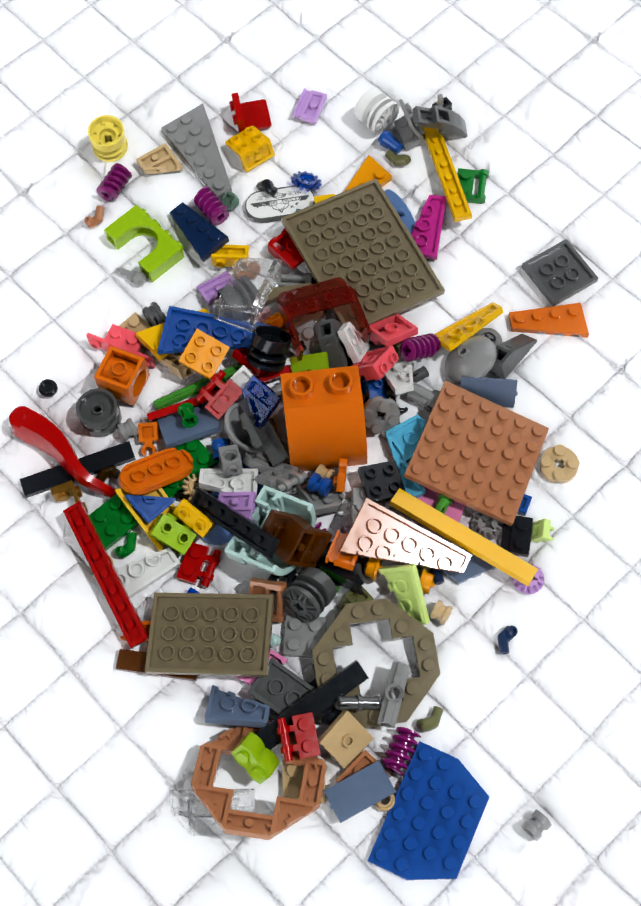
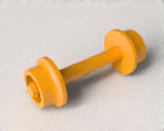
M369 558V561L364 564L366 568L365 576L372 578L374 582L377 579L378 573H380L378 569L385 567L381 565L382 560ZM423 569L419 579L423 593L429 594L430 589L435 586L433 582L434 574L428 573L426 569Z

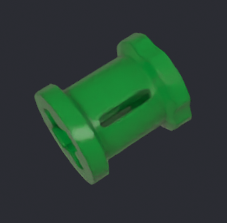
M183 403L178 407L177 412L182 417V425L185 428L194 427L198 423V417L194 414V406L191 403Z

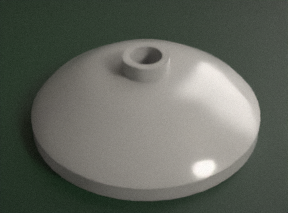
M471 336L449 352L445 361L447 377L459 385L461 377L483 378L492 369L496 361L497 350L494 343L485 336Z
M239 403L233 404L224 416V428L228 437L234 444H237L239 448L252 453L265 452L252 446L249 440L251 437L241 426L242 421L239 416L244 412ZM271 418L270 421L277 432L275 421Z

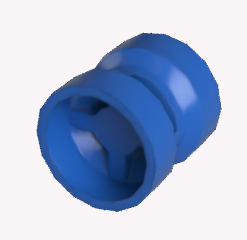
M218 438L211 442L212 449L214 450L212 454L213 461L216 459L220 463L218 447L231 445L230 440L227 438Z
M314 472L308 481L307 490L318 492L320 496L327 497L333 480L328 477L322 478L320 474Z

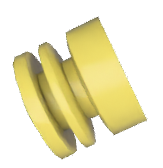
M102 115L90 123L88 136L94 155L104 162H114L124 157L128 150V142L122 122L112 115Z

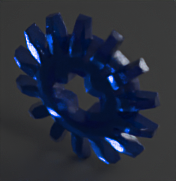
M298 171V174L294 173L291 176V182L295 187H300V190L305 188L308 192L309 189L315 191L319 190L322 185L320 183L321 179H317V175L314 176L313 173H308L307 171Z

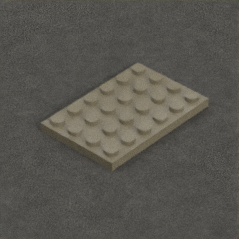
M154 592L145 672L147 674L268 677L274 595Z

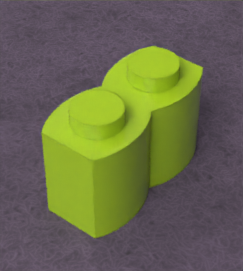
M253 732L243 737L231 752L235 761L246 768L249 776L259 784L270 778L279 765L277 756L271 750L265 748L263 741Z

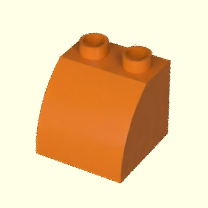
M358 365L280 374L290 464L298 467V471L301 470L303 472L316 470L320 464L325 465L327 469L339 468L340 458L348 459V466L367 464L366 426Z

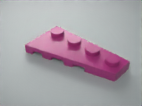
M429 195L411 234L426 259L437 260L447 203L445 196Z

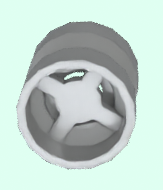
M536 809L531 814L532 818L525 820L521 827L532 839L538 841L542 837L543 830H548L552 824L543 813Z

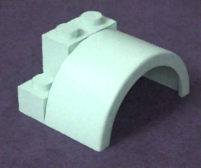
M266 485L263 486L254 501L256 507L254 513H252V522L262 527L271 509H279L282 512L302 516L315 528L316 514L313 504ZM233 535L224 550L228 558L243 565H246V563L251 564L276 576L287 575L297 567L285 564L275 553L272 558H267L235 535Z

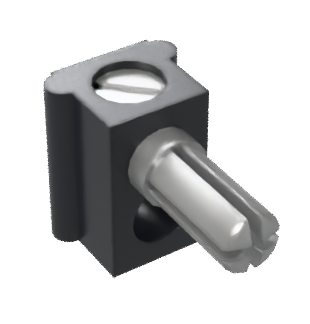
M438 94L437 102L433 103L432 107L436 105L452 110L451 101L444 97L443 94Z

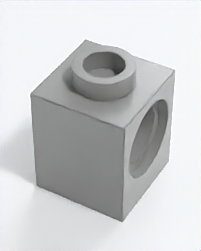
M238 445L218 447L223 477L243 474Z

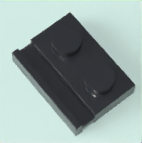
M516 515L512 526L503 523L500 547L513 555L528 557L533 518Z

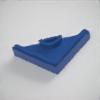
M129 494L124 496L148 524L176 501L175 498Z

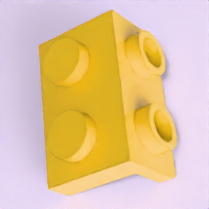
M224 245L217 252L211 254L212 266L219 268H247L250 251L249 245Z
M182 499L173 512L175 516L202 538L216 526L215 522L205 516L186 499Z

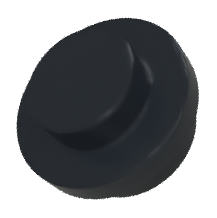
M45 379L40 383L39 392L42 396L52 397L57 393L58 386L55 381Z

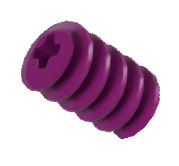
M115 163L96 189L99 196L106 201L117 199V194H121V189L125 188V184L129 182L128 179L132 177L131 172L123 165Z
M208 186L203 187L197 192L194 197V204L213 225L222 224L229 217V212H226L227 206L223 205V202L215 196V193Z
M433 333L406 338L401 343L400 352L403 359L407 362L432 357L440 349V341Z
M397 727L395 731L398 735H393L392 739L394 742H390L388 745L391 750L385 751V755L388 758H382L381 762L385 765L386 769L404 777V773L400 769L408 768L404 760L411 761L407 753H415L411 745L418 746L419 743L414 738H421V736L408 728Z

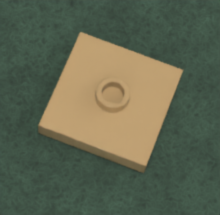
M343 710L321 735L318 743L346 770L373 740V737L348 710Z

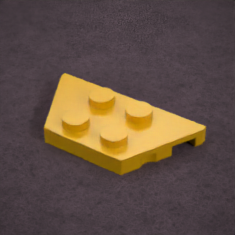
M162 487L141 495L168 497ZM122 488L116 489L115 493L156 549L161 551L164 544L148 534L159 516L148 524L124 497L127 494H135H130ZM172 503L161 514L166 515L170 513L175 516L173 514L176 509L175 505Z

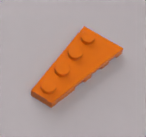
M581 302L515 311L508 314L512 332L534 334L536 332H544L546 335L557 333L564 334V336L581 335L584 338L589 336Z

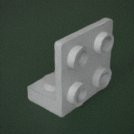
M400 99L399 103L404 116L394 121L404 148L409 151L425 141L423 137L425 132L422 126L415 125L413 110L410 104H405Z

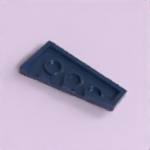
M182 202L170 212L172 219L184 233L202 262H205L211 257V254H214L229 242L227 235Z

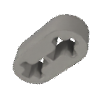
M246 451L243 457V463L246 466L258 468L260 473L273 468L268 456L264 454Z

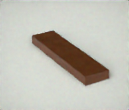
M119 649L115 669L147 674L145 672L147 652ZM147 674L190 681H197L198 676L174 674Z

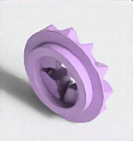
M534 563L531 565L538 570L529 586L512 577L515 588L524 594H534L544 584V574L541 568L535 566Z

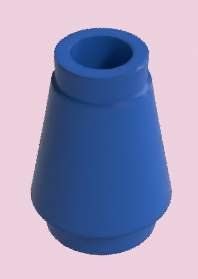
M384 130L378 138L380 146L397 154L404 147L390 131Z

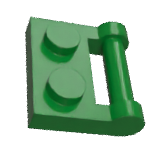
M458 168L457 175L467 202L485 203L486 196L484 194L489 171L486 169L471 170ZM474 179H479L478 193L472 195Z

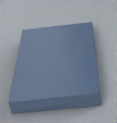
M207 403L194 407V414L198 417V423L191 428H185L182 425V417L178 413L157 419L167 448L222 431L218 419L205 408Z

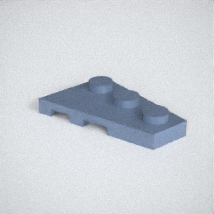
M212 685L204 717L205 723L263 728L268 724L270 706L249 698L242 699L231 691L226 693L219 690V687Z

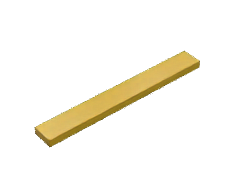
M422 127L425 132L423 136L454 222L472 219V213L443 135L438 132V129Z
M400 488L389 503L393 508L526 586H529L538 570L531 564Z

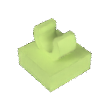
M544 518L533 522L532 542H548L554 539L549 536L550 532L555 529L553 526H550L551 520Z

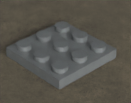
M567 239L522 263V269L552 306H556L598 281L597 275Z

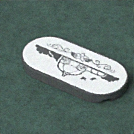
M302 185L277 188V193L274 196L265 193L264 190L256 191L246 200V213L249 218L254 219L258 223L281 221L282 217L313 205L314 194L309 188Z

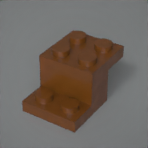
M271 509L262 526L263 529L280 539L275 554L285 564L315 568L332 537L329 531L314 528L300 515Z

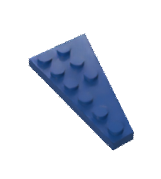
M169 306L158 347V354L183 353L196 329L229 346V349L249 348L252 344L251 337L254 328L267 324Z

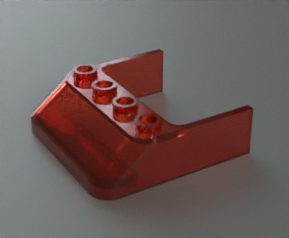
M334 278L285 291L278 295L277 306L286 330L292 337L291 343L298 361H302L304 350L293 320L338 306L350 304L365 343L369 342L371 335L370 326L355 290L344 279Z

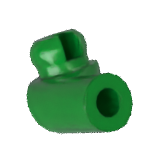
M134 532L127 533L126 544L117 546L115 548V555L119 558H126L136 549L137 534Z

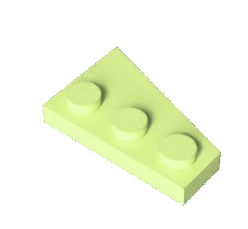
M416 564L379 568L381 576L384 575L389 583L387 586L390 592L393 591L398 599L397 605L399 608L422 625L428 624L430 619Z

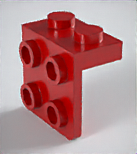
M238 93L231 94L232 101H229L231 112L234 111V115H232L233 123L237 125L239 133L250 126H254L258 130L267 129L272 126L265 99L240 103Z

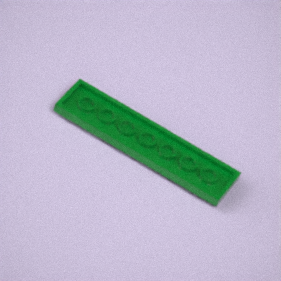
M198 439L177 447V450L181 451L183 449L190 453L193 458V470L189 474L191 479L192 474H195V477L198 478L200 469H212L218 464L216 459L213 461V455ZM186 477L162 487L169 498H175L178 490L184 491L182 485H185L183 480H187ZM117 494L89 514L106 551L125 537L127 533L139 526Z

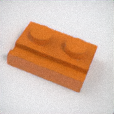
M337 530L326 555L325 562L328 563L329 561L334 563L335 566L353 571L359 556L339 552L348 533L343 534L340 533V530Z

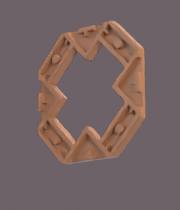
M238 726L235 729L232 727L220 734L218 739L200 746L191 781L192 790L225 834L270 840L320 808L327 765L317 756L299 759L297 751L292 752L293 761L285 762L284 759V764L304 767L299 800L277 796L273 816L232 810L234 790L214 787L221 754L232 756L231 752L243 737L250 732L255 734L261 729ZM294 733L289 736L290 745L296 744Z

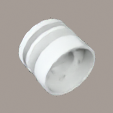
M372 87L356 103L354 116L366 124L369 129H372L375 134H381L393 124L400 107L379 88Z

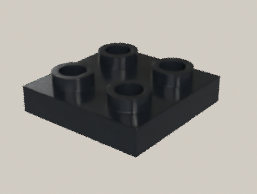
M395 460L361 466L357 470L366 498L375 503L390 501L399 488L405 491Z

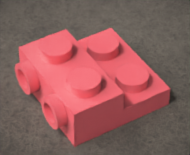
M396 314L366 326L367 338L377 346L382 344L394 346L406 338L417 335L418 327L401 315Z
M393 345L367 351L362 360L352 366L358 365L360 377L364 376L366 381L373 379L377 381L385 376L384 373H387L389 369L394 367V363L398 362L399 356Z

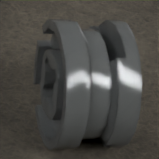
M156 302L150 303L149 307L142 308L143 315L151 327L165 322L166 316Z

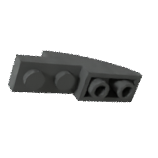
M436 105L431 109L420 106L412 109L416 126L438 129L440 134L463 138L468 137L465 120L458 113Z

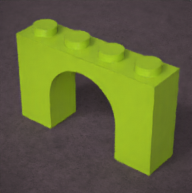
M137 205L104 229L107 240L118 250L137 236L147 235L158 241L156 248L138 262L141 272L152 283L185 257L183 245L178 240L175 241L169 231H164L156 219L152 220L144 208L141 209Z

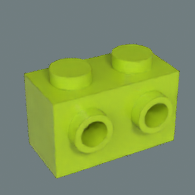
M160 514L148 534L178 554L185 555L197 535L185 523L181 525L176 522L177 518L172 514Z

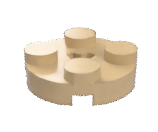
M559 444L548 448L542 454L540 472L551 483L562 482V484H565L574 479L580 462L572 450ZM556 461L562 462L564 468H556Z

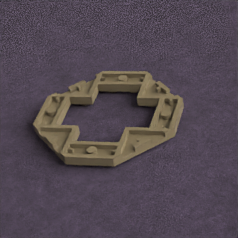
M387 598L348 603L312 650L317 688L337 674L333 648L353 645L350 625L389 620L392 640L412 637L419 677L407 679L396 724L407 722L440 675L434 633ZM357 686L344 697H355L357 694H361L360 687ZM356 709L348 710L364 728L381 726L377 724L380 709H362L361 712H357Z

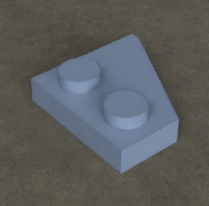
M472 554L464 573L445 570L442 573L459 585L470 578L480 576L486 571L494 570L496 567Z

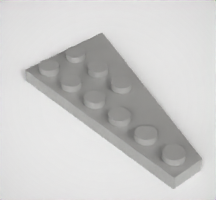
M204 104L197 106L161 127L165 137L206 187L208 186L215 193V196L221 199L225 193L232 192Z

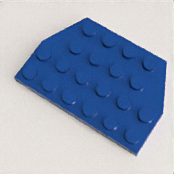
M419 741L395 796V804L387 814L367 862L407 881L457 879L489 800V795L458 758Z

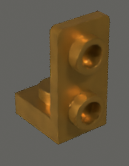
M72 480L50 488L56 502L66 501L71 496H74L77 503L81 501L80 497L83 496L79 485L75 486ZM82 502L87 513H89L85 502Z

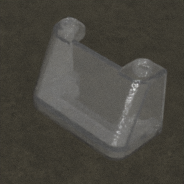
M239 258L238 261L235 260L232 266V273L219 299L213 303V319L253 332L254 328L259 325L257 324L258 319L262 316L263 308L273 287H277L280 282L283 260L277 258Z

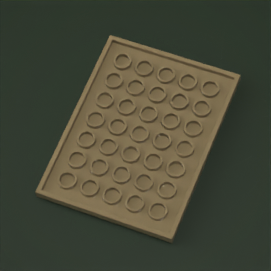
M376 178L281 218L283 226L338 321L342 324L350 321L357 331H362L370 324L400 314L445 293V289Z

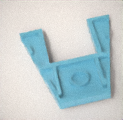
M418 414L385 431V436L393 459L396 461L405 491L416 498L426 494L425 488L403 476L408 466L407 463L410 462L427 423Z

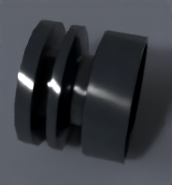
M259 325L255 327L251 337L252 344L248 349L249 352L246 357L247 362L251 366L263 371H282L286 364V353L290 349L291 335L285 330L274 326Z

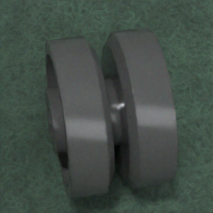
M100 388L91 389L83 393L77 401L76 414L87 433L92 436L103 437L116 431L118 428L117 424L121 423L122 415L118 402L111 392Z

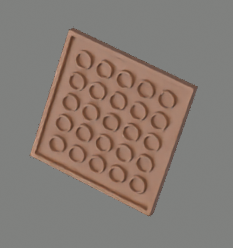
M445 380L403 477L506 525L512 526L549 428Z

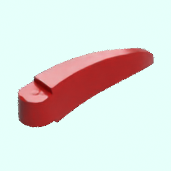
M19 406L10 413L9 422L12 432L17 438L51 456L78 483L89 490L110 498L115 496V488L100 481L83 467L71 443L54 423L25 406Z

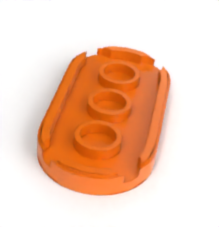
M177 448L164 449L125 465L119 474L120 486L126 492L135 495L152 492L187 477L193 470V458L190 453L183 449L181 451L177 450Z

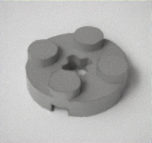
M376 396L364 404L365 426L371 429L373 433L379 434L399 424L400 410L395 400ZM378 412H381V413H385V414H384V416H381V417H380V416H378L377 413H378Z

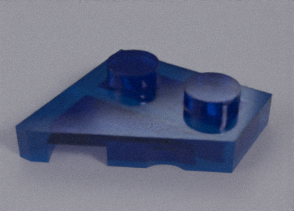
M252 375L242 389L243 395L248 401L250 412L254 414L256 419V426L262 428L283 398L254 375Z

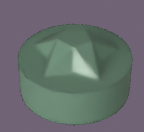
M233 192L225 193L221 199L223 205L227 206L228 211L234 210L239 204V198Z

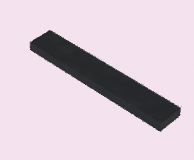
M130 441L79 458L83 467L91 475L99 473L103 468L109 466L117 467L136 460ZM59 465L21 478L20 482L24 495L28 498L48 491L50 488L71 480L74 482L76 480Z
M202 488L196 489L190 502L194 507L267 558L273 557L280 542L279 538Z
M355 660L255 734L263 741L265 748L271 750L281 743L280 734H277V719L285 717L286 724L289 726L292 725L291 716L313 712V717L315 718L337 702L338 696L344 697L369 677L359 662Z

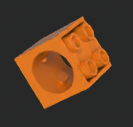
M110 346L94 379L98 388L108 390L114 395L116 400L135 406L150 373L145 358Z

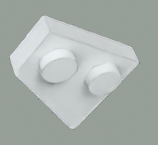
M350 321L343 323L337 331L338 337L343 342L348 357L355 364L362 360L371 344L360 339L362 334L355 329Z

